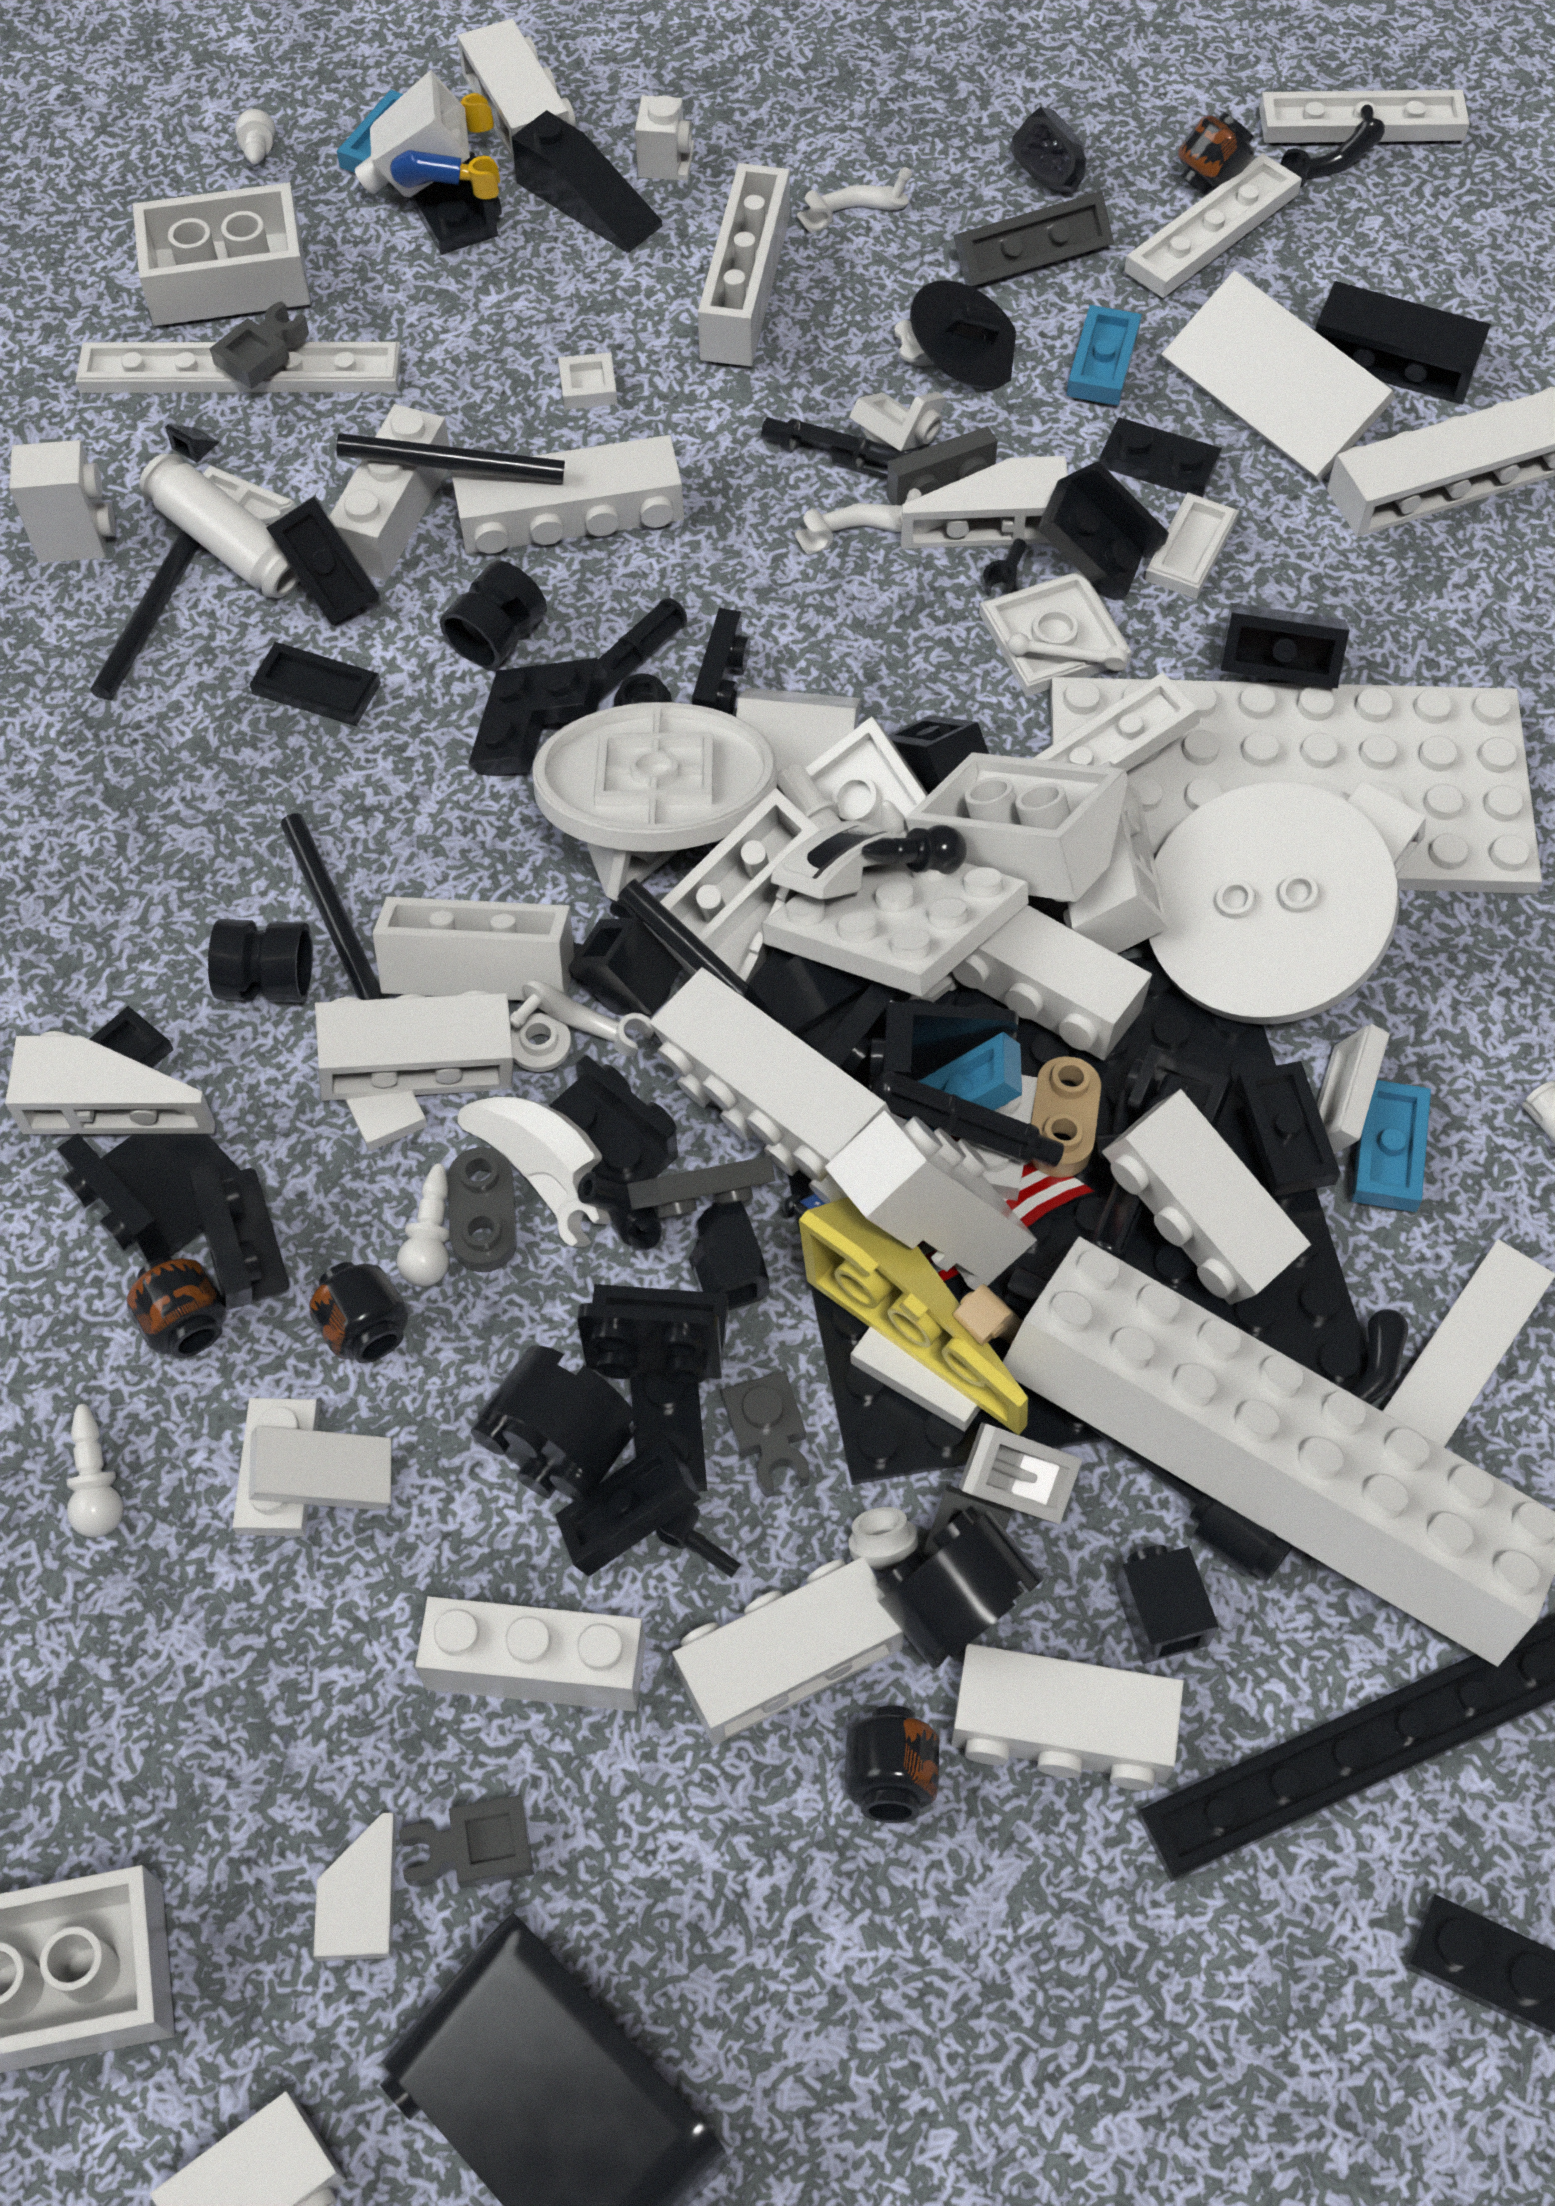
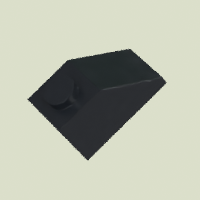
M928 715L888 735L911 770L919 776L923 788L928 795L972 752L989 754L980 726L976 721Z

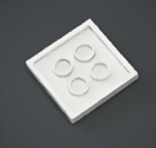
M892 862L863 867L859 892L823 900L799 892L762 922L764 944L922 997L1029 903L1028 881L1002 874L994 868L978 867L965 862L958 870L948 875L931 869L926 872L916 873L911 871L906 863Z

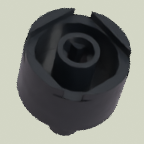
M531 1346L525 1351L479 1412L478 1421L472 1427L471 1434L487 1450L497 1455L505 1454L521 1469L516 1474L517 1478L525 1487L538 1495L549 1499L555 1490H558L575 1501L583 1502L586 1497L592 1495L637 1432L638 1426H629L636 1415L629 1403L614 1387L585 1365L575 1375L557 1365L565 1354L545 1346Z
M972 1505L931 1538L940 1549L931 1558L926 1560L917 1550L876 1584L885 1595L878 1602L933 1670L940 1667L948 1655L952 1658L1015 1606L1013 1600L1024 1592L1018 1584L1019 1581L1031 1592L1044 1579L1042 1574L992 1513L988 1510L980 1516Z

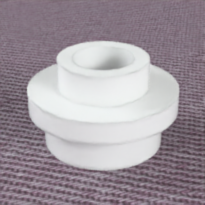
M531 1014L522 1027L516 1028L513 1026L511 1029L513 1060L517 1065L533 1072L552 1070L561 1065L570 1053L571 1036L565 1023L549 1014ZM539 1034L550 1037L547 1042L540 1045L529 1042L531 1037Z
M880 1507L862 1513L853 1521V1533L849 1537L848 1545L851 1557L854 1560L864 1556L871 1568L887 1570L895 1568L904 1562L916 1550L919 1541L915 1526L907 1521L903 1511L893 1507Z

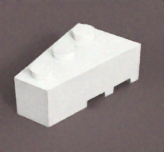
M775 788L660 903L748 984L775 948L764 944L762 922L799 893L771 883L772 870L798 845L820 832V829ZM644 923L679 961L683 969L693 977L697 971Z
M884 1110L825 1166L826 1170L866 1219L912 1249L921 1241H925L938 1250L931 1257L933 1262L946 1272L955 1266L964 1277L966 1284L973 1290H976L982 1284L988 1286L1037 1241L1035 1236L982 1175L989 1167L981 1155L964 1139H960L956 1143L941 1128H937L933 1132L916 1116L907 1121Z

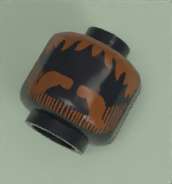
M1224 111L1219 117L1205 115L1178 149V157L1186 167L1180 176L1203 195L1210 187L1216 189L1222 183L1239 175L1253 161L1254 150L1250 143L1255 137L1241 123Z
M161 1257L149 1262L139 1271L137 1275L138 1280L132 1285L126 1298L127 1308L143 1339L152 1350L159 1354L173 1355L176 1358H187L209 1348L221 1334L220 1327L227 1315L226 1305L206 1268L198 1261L185 1258L173 1260L170 1257Z
M343 1262L331 1267L321 1276L319 1280L320 1286L310 1299L309 1313L329 1349L337 1357L347 1360L356 1359L359 1363H370L386 1356L399 1346L403 1340L402 1331L408 1321V1308L388 1275L378 1265L366 1263L354 1265L352 1262Z
M890 1705L876 1708L873 1710L871 1717L859 1720L848 1730L844 1780L845 1794L855 1805L860 1806L861 1813L871 1820L883 1823H904L916 1819L919 1816L920 1810L929 1806L938 1794L939 1736L929 1724L916 1719L915 1713L906 1707Z

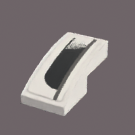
M855 820L837 823L814 834L792 850L772 870L771 883L821 900L859 892L863 867L880 864L865 857L861 853L862 847L880 838H903V835Z

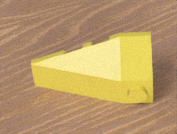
M849 1197L807 1210L799 1219L807 1282L863 1323L872 1327L1014 1433L1020 1435L1027 1426V1395L989 1343L982 1346L953 1317V1313L960 1306V1303L919 1247L910 1248L866 1219Z

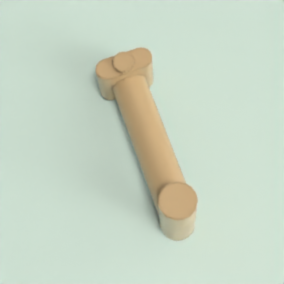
M985 1284L980 1285L974 1292H969L960 1302L961 1305L953 1313V1317L982 1346L993 1337H999L1011 1346L1023 1321Z

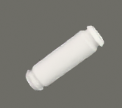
M165 453L155 457L145 467L139 482L144 499L154 502L157 510L251 586L262 588V593L265 597L282 598L297 586L301 579L266 529L267 525L192 465L183 463L179 455Z

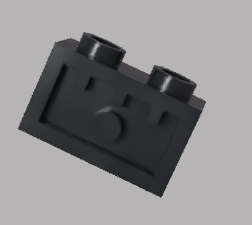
M471 151L470 158L462 164H469L472 159L476 158L475 154ZM459 180V185L433 182L412 197H408L441 255L498 236L496 216L502 214L499 197L497 196L492 199L477 198L473 194L472 184L469 180Z
M1094 462L1057 481L1038 527V530L1105 597L1111 600H1117L1128 595L1143 554L1165 545L1169 536V532L1100 462Z
M582 1056L575 1063L578 1080L555 1099L549 1107L566 1115L586 1132L602 1154V1160L593 1167L591 1172L631 1183L656 1178L678 1158L677 1126L674 1120L660 1105L654 1102L646 1105L634 1095L627 1080L614 1067L608 1064L601 1067L589 1056Z
M215 1161L189 1168L190 1187L226 1310L287 1293L289 1291L288 1277L256 1171L253 1168H247L219 1176Z

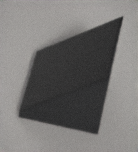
M170 424L165 426L171 448L196 463L219 443L218 440L195 427Z

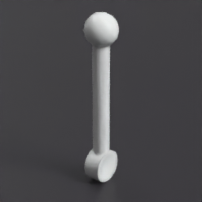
M1015 633L1008 640L1009 651L1017 656L1024 655L1027 652L1104 663L1106 668L1113 671L1124 670L1127 667L1129 657L1128 653L1120 648H1111L1106 652L1032 641L1022 633Z

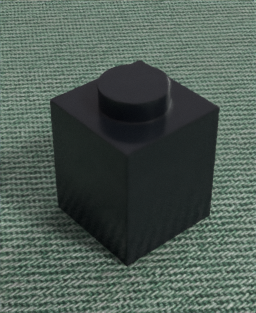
M639 918L599 919L568 966L609 1011L616 1015H627L630 1013L653 1015L655 1010L668 999L671 991L670 987L683 968L679 961Z
M1155 1545L1131 1554L1127 1558L1128 1563L1121 1566L1115 1587L1142 1665L1208 1647L1219 1625L1190 1546L1168 1552L1167 1546Z

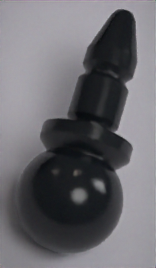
M936 825L929 829L914 828L909 831L906 838H880L864 845L861 853L865 857L882 864L892 862L906 863L907 867L916 873L926 872L931 869L948 875L958 870L964 863L967 846L964 837L957 829L948 825Z

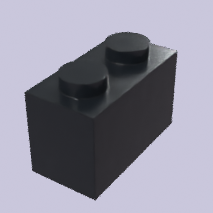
M1230 603L1220 656L1221 671L1338 688L1350 630L1345 619Z

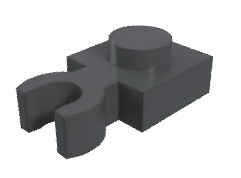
M282 301L273 304L266 311L265 321L258 325L247 318L209 348L214 365L253 389L290 359L287 346L297 345L307 338L309 330L306 317L300 314L293 321L288 322L289 316L286 304Z
M786 1371L721 1389L722 1400L740 1457L743 1458L757 1453L761 1455L757 1466V1482L763 1495L766 1498L774 1496V1484L770 1475L773 1470L782 1466L789 1467L796 1473L800 1488L808 1486V1462L800 1451L790 1447L791 1443L806 1439V1430Z
M522 1795L449 1808L451 1830L438 1832L430 1825L416 1823L408 1825L399 1831V1838L403 1846L426 1844L431 1847L430 1858L424 1865L403 1870L404 1879L410 1886L424 1887L433 1884L440 1879L446 1869L456 1868L457 1882L461 1889L534 1875L525 1802Z

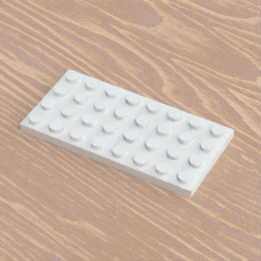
M1052 677L1050 688L1051 746L1151 679ZM1171 680L1198 708L1200 723L1126 772L1128 781L1141 796L1154 860L1168 836L1189 814L1211 799L1233 789L1263 782H1295L1315 786L1338 796L1342 792L1351 796L1363 779L1426 816L1425 837L1397 875L1399 890L1537 894L1542 884L1517 689L1339 684L1338 688L1305 683Z

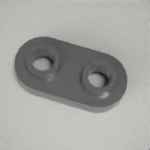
M487 1147L472 1148L456 1157L448 1171L450 1241L454 1255L462 1266L475 1272H491L506 1265L513 1257L517 1248L514 1177L511 1165L502 1153ZM479 1170L491 1173L483 1181L469 1179L474 1172ZM480 1228H490L493 1230L491 1236L483 1240L471 1237Z

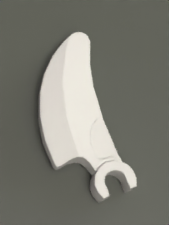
M517 1097L487 1098L469 1103L461 1108L458 1113V1123L461 1128L493 1146L529 1180L556 1215L558 1231L565 1243L573 1247H586L591 1243L588 1236L581 1229V1220L584 1214H587L593 1223L608 1224L611 1221L606 1209L584 1204L578 1198V1186L582 1177L587 1172H591L593 1167L602 1160V1154L586 1132L566 1115L543 1103Z

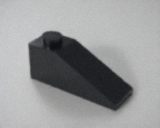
M548 110L511 137L517 184L624 252L630 253L663 226L659 216L585 133Z

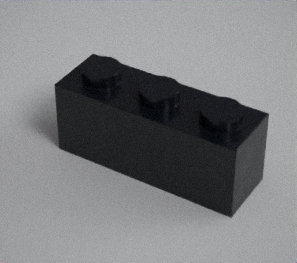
M1334 281L1316 324L1315 332L1383 383L1463 405L1491 324Z

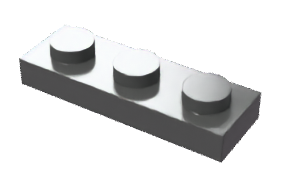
M1102 191L953 235L964 281L968 286L982 284L1114 244Z

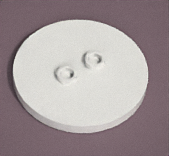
M651 702L629 704L586 715L566 725L552 735L538 751L534 760V795L540 811L554 826L582 841L606 848L626 851L658 852L681 850L702 846L725 838L772 790L777 788L776 755L768 740L758 730L728 713L684 703Z
M1263 782L1243 786L1221 794L1189 814L1168 836L1154 860L1169 928L1149 938L1154 954L1166 975L1186 997L1200 1007L1227 1019L1253 1024H1279L1308 1018L1326 1011L1346 999L1367 981L1382 961L1393 939L1399 914V886L1393 859L1385 840L1375 825L1357 807L1342 797L1315 786L1295 782Z

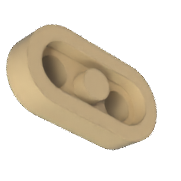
M1064 1056L1048 1061L1040 1069L1030 1123L1038 1127L1041 1135L1064 1144L1062 1158L1054 1168L1030 1160L1042 1173L1058 1178L1074 1176L1087 1166L1095 1142L1101 1093V1081L1096 1070L1081 1059ZM1061 1081H1068L1076 1084L1077 1086H1066ZM1053 1133L1067 1134L1071 1137V1140H1060Z

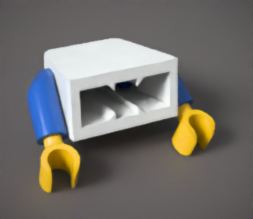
M430 70L373 122L370 127L371 156L355 168L358 180L371 194H376L388 183H391L405 197H412L433 182L459 185V180H469L472 184L473 194L477 198L492 199L497 197L499 194L498 183H500L498 166L491 157L485 155L478 156L472 159L469 164H462L470 158L467 130L480 133L489 131L494 127L492 111L488 101L479 93L468 94L459 101L434 72Z

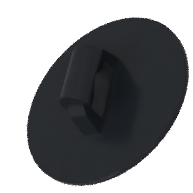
M940 280L923 286L914 296L911 303L910 321L917 342L928 358L953 379L972 387L994 389L1004 386L1011 381L1016 330L1003 310L982 292L960 282Z

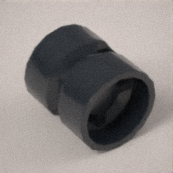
M497 560L491 562L471 583L469 592L461 594L445 611L439 622L446 641L456 653L490 671L497 669L516 648L519 642L518 639L525 637L543 618L547 611V604L541 589L530 576L509 562Z
M218 919L215 922L211 932L208 951V977L214 998L251 1001L259 991H262L264 997L269 1002L304 1003L307 1000L313 969L312 935L307 923L271 921L264 930H258L253 920Z

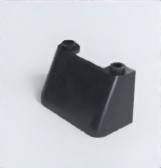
M514 1913L486 1938L381 2061L391 2074L379 2085L409 2120L422 2110L503 2206H688L729 2164L726 2150L710 2129L536 1935Z

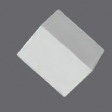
M746 688L738 697L736 717L754 727L768 740L776 755L778 773L792 763H798L806 768L858 727L861 698Z

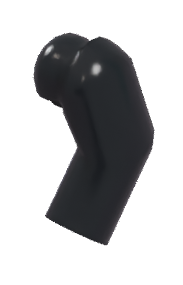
M587 1172L582 1177L578 1186L580 1202L606 1209L618 1235L624 1243L640 1251H647L655 1247L661 1240L662 1226L657 1220L654 1207L650 1206L632 1210L627 1184L631 1182L595 1172Z

